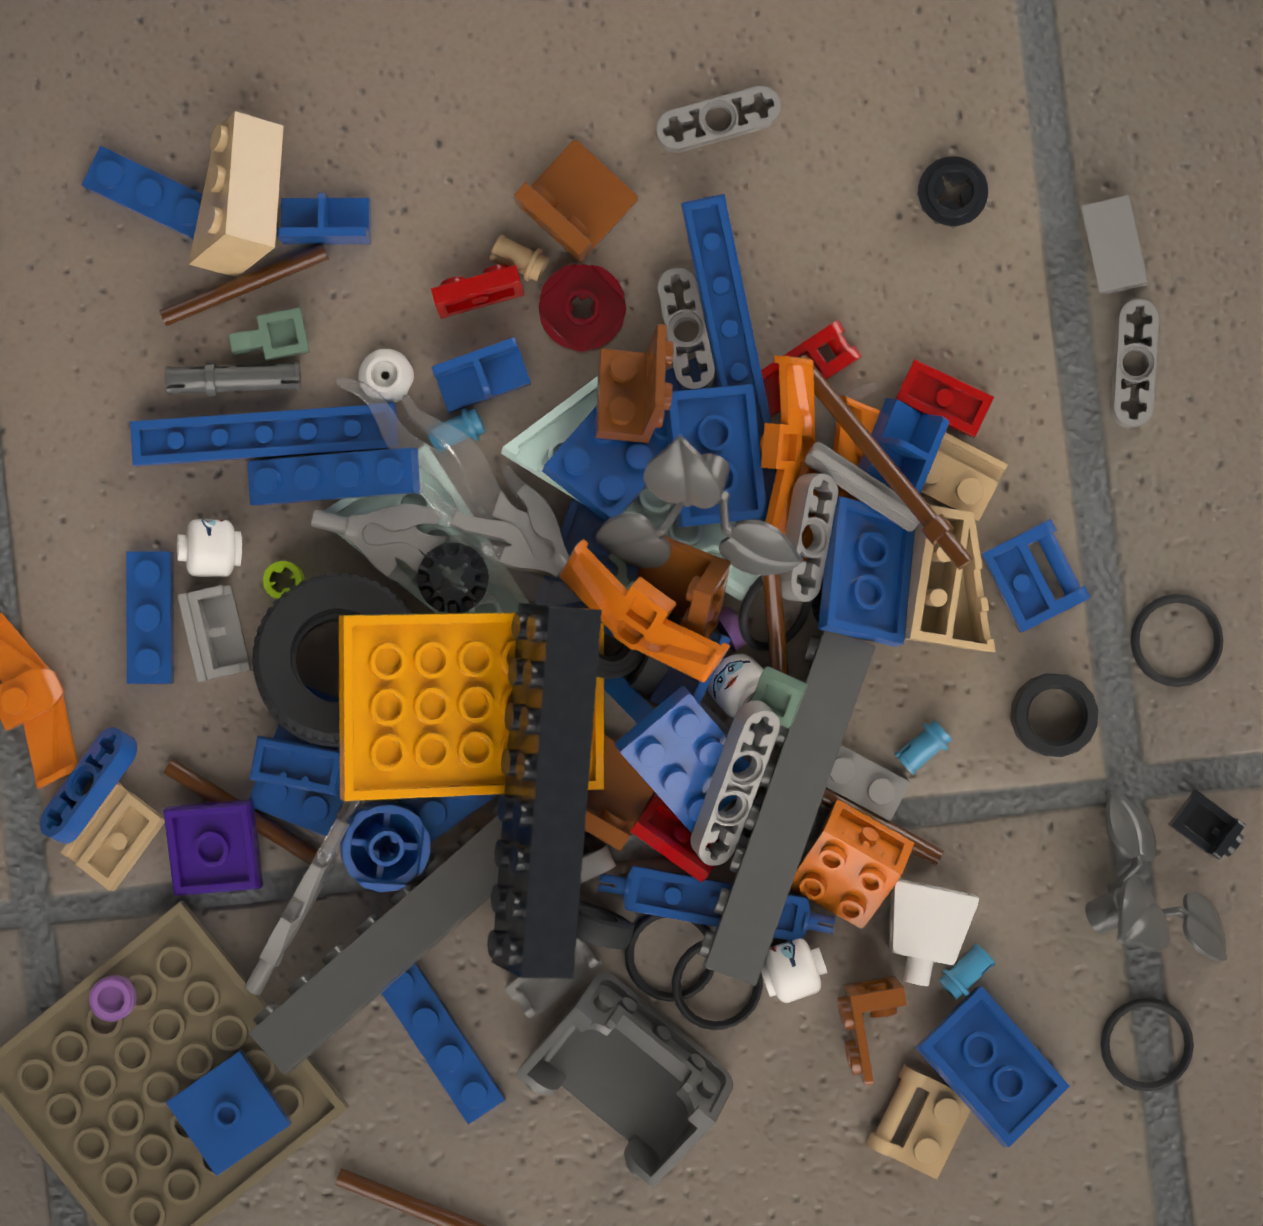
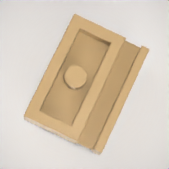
M945 432L921 494L950 509L973 512L975 522H979L1008 464Z
M118 782L80 835L73 842L66 844L60 853L73 860L79 868L107 890L115 891L165 823L164 817Z

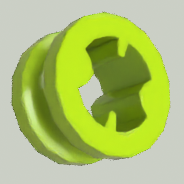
M276 561L265 570L263 586L271 597L279 599L283 592L290 590L289 588H284L281 593L275 590L274 586L278 585V583L273 582L272 579L276 572L283 574L287 568L294 573L290 579L296 580L295 586L305 580L301 568L296 564L288 561Z

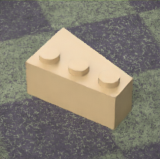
M234 111L221 124L215 126L210 139L212 151L188 265L238 277L275 248L283 125Z
M929 505L937 515L943 514L954 528L952 531L953 535L967 550L973 560L966 567L959 570L938 544H931L922 533L923 526L919 523L914 533L905 639L980 652H995L994 639L990 637L987 611H989L987 597H984L980 569L983 568L974 513Z

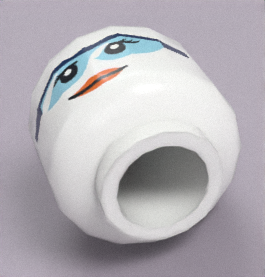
M195 519L188 524L186 535H177V561H186V568L191 576L227 577L233 571L234 566L241 565V531H234L233 525L228 520Z
M733 654L723 658L708 685V692L724 712L734 718L739 708L752 700L764 669L751 656L746 654Z
M801 938L770 947L761 970L770 997L777 995L778 999L784 1003L819 992L821 989L820 975L828 973L819 947L810 950L808 943Z

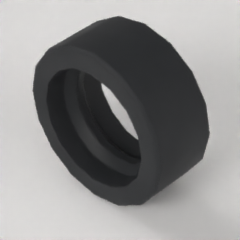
M1046 673L1031 678L1018 689L1011 704L1010 721L1016 737L1026 748L1043 756L1065 757L1079 752L1091 741L1098 726L1099 709L1093 693L1082 681L1067 674ZM1049 689H1061L1069 693L1077 701L1080 710V722L1075 732L1068 738L1060 741H1047L1039 737L1031 728L1028 719L1029 707L1033 699L1041 692Z

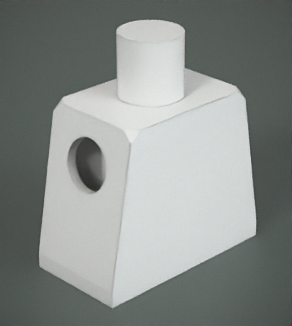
M903 879L897 881L890 891L889 949L892 953L907 956L903 981L921 986H929L934 962L948 965L955 964L978 906L979 897L971 893Z

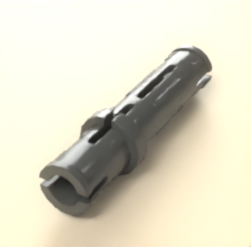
M206 361L205 366H166L165 383L168 385L166 391L168 395L206 392L207 396L210 397L217 396L218 392L301 390L300 362L216 365L215 361Z

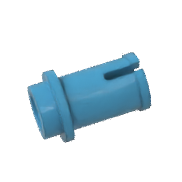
M466 408L461 409V415L427 429L430 441L438 455L472 438L475 441L480 440L479 435L485 433L486 429L476 408L470 411Z
M936 720L929 725L925 722L922 725L925 729L901 750L894 753L912 775L942 748L944 751H947L949 748L946 745L953 740Z
M977 943L951 969L947 970L944 968L942 970L943 976L938 980L943 988L956 1000L961 995L967 997L969 995L967 990L985 972L996 965L994 960Z

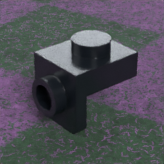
M1194 790L1168 824L1209 857L1218 860L1223 855L1229 857L1236 851L1243 841L1244 836L1241 832L1246 826L1240 819L1232 817L1198 790Z

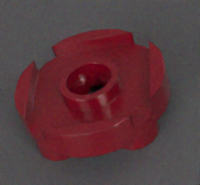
M586 264L566 265L554 272L547 279L541 290L538 306L541 325L548 337L563 349L580 354L599 350L611 343L623 327L626 315L624 291L618 280L609 271L600 266L592 264L591 266ZM578 297L579 300L585 301L587 298H590L594 302L590 307L593 315L588 319L584 316H580L577 319L571 315L575 309L571 303L573 299Z

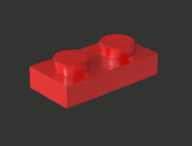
M504 264L493 265L483 270L480 275L466 279L462 276L451 277L443 280L440 286L430 288L440 319L525 296L516 265L509 267Z
M914 359L895 399L922 414L942 416L949 420V427L975 438L994 396Z
M654 795L630 832L703 883L714 866L705 864L691 846L692 833L665 802L657 795ZM708 843V844L706 845V847H707L708 849H709L711 843Z

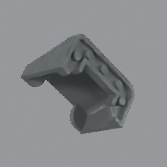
M599 973L590 981L516 1072V1075L525 1082L527 1087L538 1094L553 1095L562 1086L629 1141L624 1151L627 1168L635 1177L642 1179L652 1188L662 1180L716 1123L733 1089L732 1077L716 1059L623 982L608 973Z

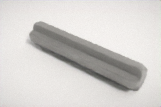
M816 442L809 449L804 459L807 466L818 473L830 475L839 487L906 531L912 532L919 525L918 519L894 490L821 442Z

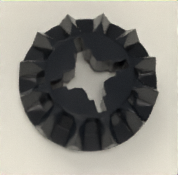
M948 156L934 161L926 168L920 178L917 195L922 212L926 213L935 224L955 228L971 223L980 215L988 199V184L984 173L975 163L963 157ZM942 176L952 186L968 183L959 195L962 208L952 199L942 200L941 202L937 201L946 190L943 184L945 181Z
M443 543L427 552L421 561L417 574L418 588L427 604L434 609L448 614L463 613L475 607L484 597L489 583L488 568L482 556L470 546L463 543ZM440 563L452 570L462 567L465 563L468 564L461 576V580L464 583L463 586L468 590L466 593L454 586L449 587L447 590L444 589L441 593L438 592L442 587L441 583L445 580L444 575L441 573L442 570L438 567Z

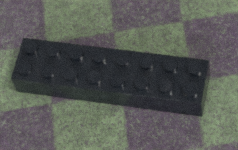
M519 603L518 612L514 614L512 619L511 631L513 638L516 639L515 658L510 660L508 667L509 683L513 685L512 700L505 710V727L509 730L508 749H504L501 758V769L506 779L505 792L501 794L498 801V817L502 821L501 839L497 840L494 850V859L499 867L498 884L493 886L491 892V907L495 912L494 930H491L488 935L487 948L489 956L492 957L493 964L520 978L573 979L602 610Z

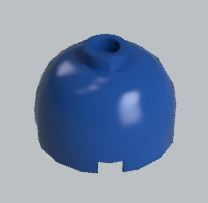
M389 800L371 801L355 809L345 821L339 837L340 855L348 873L364 888L378 892L396 891L407 886L406 883L412 880L416 874L419 876L425 869L431 852L430 835L420 817L407 806Z

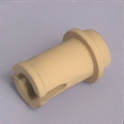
M502 234L498 237L490 255V261L504 264L508 267L516 265L518 273L523 274L524 280L527 282L531 279L538 282L549 261L548 257L542 255V249L538 248L536 251H533L506 238Z

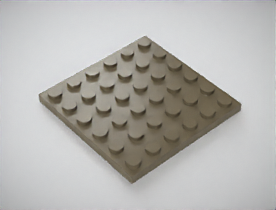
M183 900L0 1048V1105L98 1226H205L349 1107L348 1103L310 1057L290 1074H283L252 1038L249 1032L257 1026L253 1019L268 1005L260 995L252 994L245 989L244 986L248 980ZM119 975L127 978L133 984L137 995L134 1009L123 1019L113 1022L104 1021L98 1018L90 1007V991L104 977ZM242 1049L292 1123L216 1176L166 1102Z

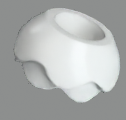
M379 349L365 357L359 368L358 380L360 387L372 401L377 403L398 402L407 395L414 380V371L402 353L393 349ZM383 372L390 374L387 380L382 379Z

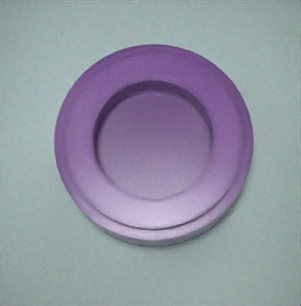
M725 606L721 609L717 629L721 636L725 635L731 638L728 645L735 652L747 645V643L741 636L738 616L730 607Z
M110 975L99 980L92 987L89 995V1004L93 1013L98 1018L109 1022L118 1021L126 1017L134 1009L137 1000L133 984L127 978L119 975Z

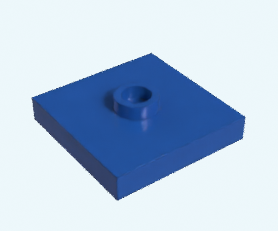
M242 1049L166 1102L216 1176L292 1123Z

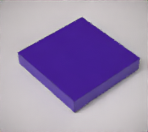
M253 799L167 806L163 809L174 896L254 890L264 886Z

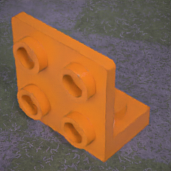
M837 799L828 813L818 838L799 864L790 889L862 929L902 876L914 842Z

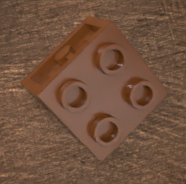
M573 140L531 186L525 182L514 194V199L519 208L581 263L637 203L638 196L578 140Z
M657 324L646 353L601 348L598 357L595 438L649 443L654 429L662 427L664 410L670 409L672 401V383L665 382V368H671L674 351L673 341H666L667 325Z
M662 535L671 545V553L667 562L654 568L639 567L637 579L639 577L643 578L676 602L671 613L683 618L681 626L710 639L719 623L731 562Z
M604 735V789L588 790L585 831L621 851L630 837V830L640 817L654 790L614 745L616 741Z
M895 976L843 984L845 996L837 997L841 1023L844 1024L845 1031H851L852 1040L844 1041L849 1068L851 1067L853 1075H860L864 1085L874 1084L862 1013L870 1012L871 1018L887 1017L897 1014L896 1007L907 1005L904 987Z

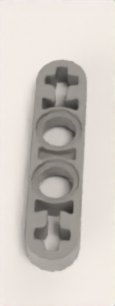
M750 701L737 711L691 835L692 849L705 864L711 866L720 865L733 855L779 733V718L762 701ZM762 717L764 722L762 724H755L752 730L750 725L752 723H759ZM744 755L752 756L751 764L746 770L737 773L732 771L733 764L739 757ZM729 795H737V802L732 809L726 812L718 811V805L723 798ZM708 843H711V845H710V847H709V849H708V848L706 847V845H707Z

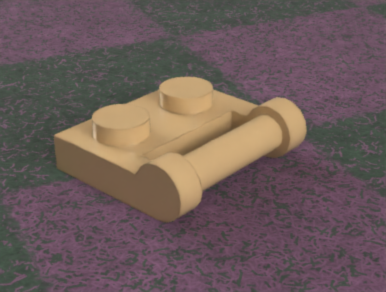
M904 1064L898 1075L901 1081L876 1133H870L865 1144L871 1149L892 1157L937 1180L971 1110L948 1084ZM917 1087L922 1088L927 1093L902 1145L892 1141V1138Z

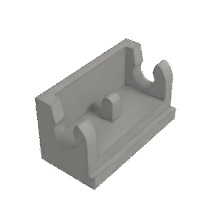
M1130 195L1081 206L1100 294L1105 293L1106 295L1148 286V278Z
M220 585L177 595L197 682H205L251 671L232 585Z
M576 938L573 979H535L515 976L506 983L504 990L512 999H516L524 1009V1014L528 1018H535L603 962L587 942Z

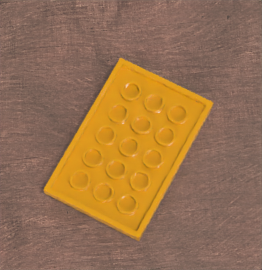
M516 612L339 615L341 800L504 794L506 776L502 773L501 758L504 749H508L509 730L505 727V710L512 700L513 685L509 683L508 667L510 660L515 658L516 639L512 636L511 626ZM604 623L600 624L598 651L602 655H604ZM596 677L588 790L604 789V678Z

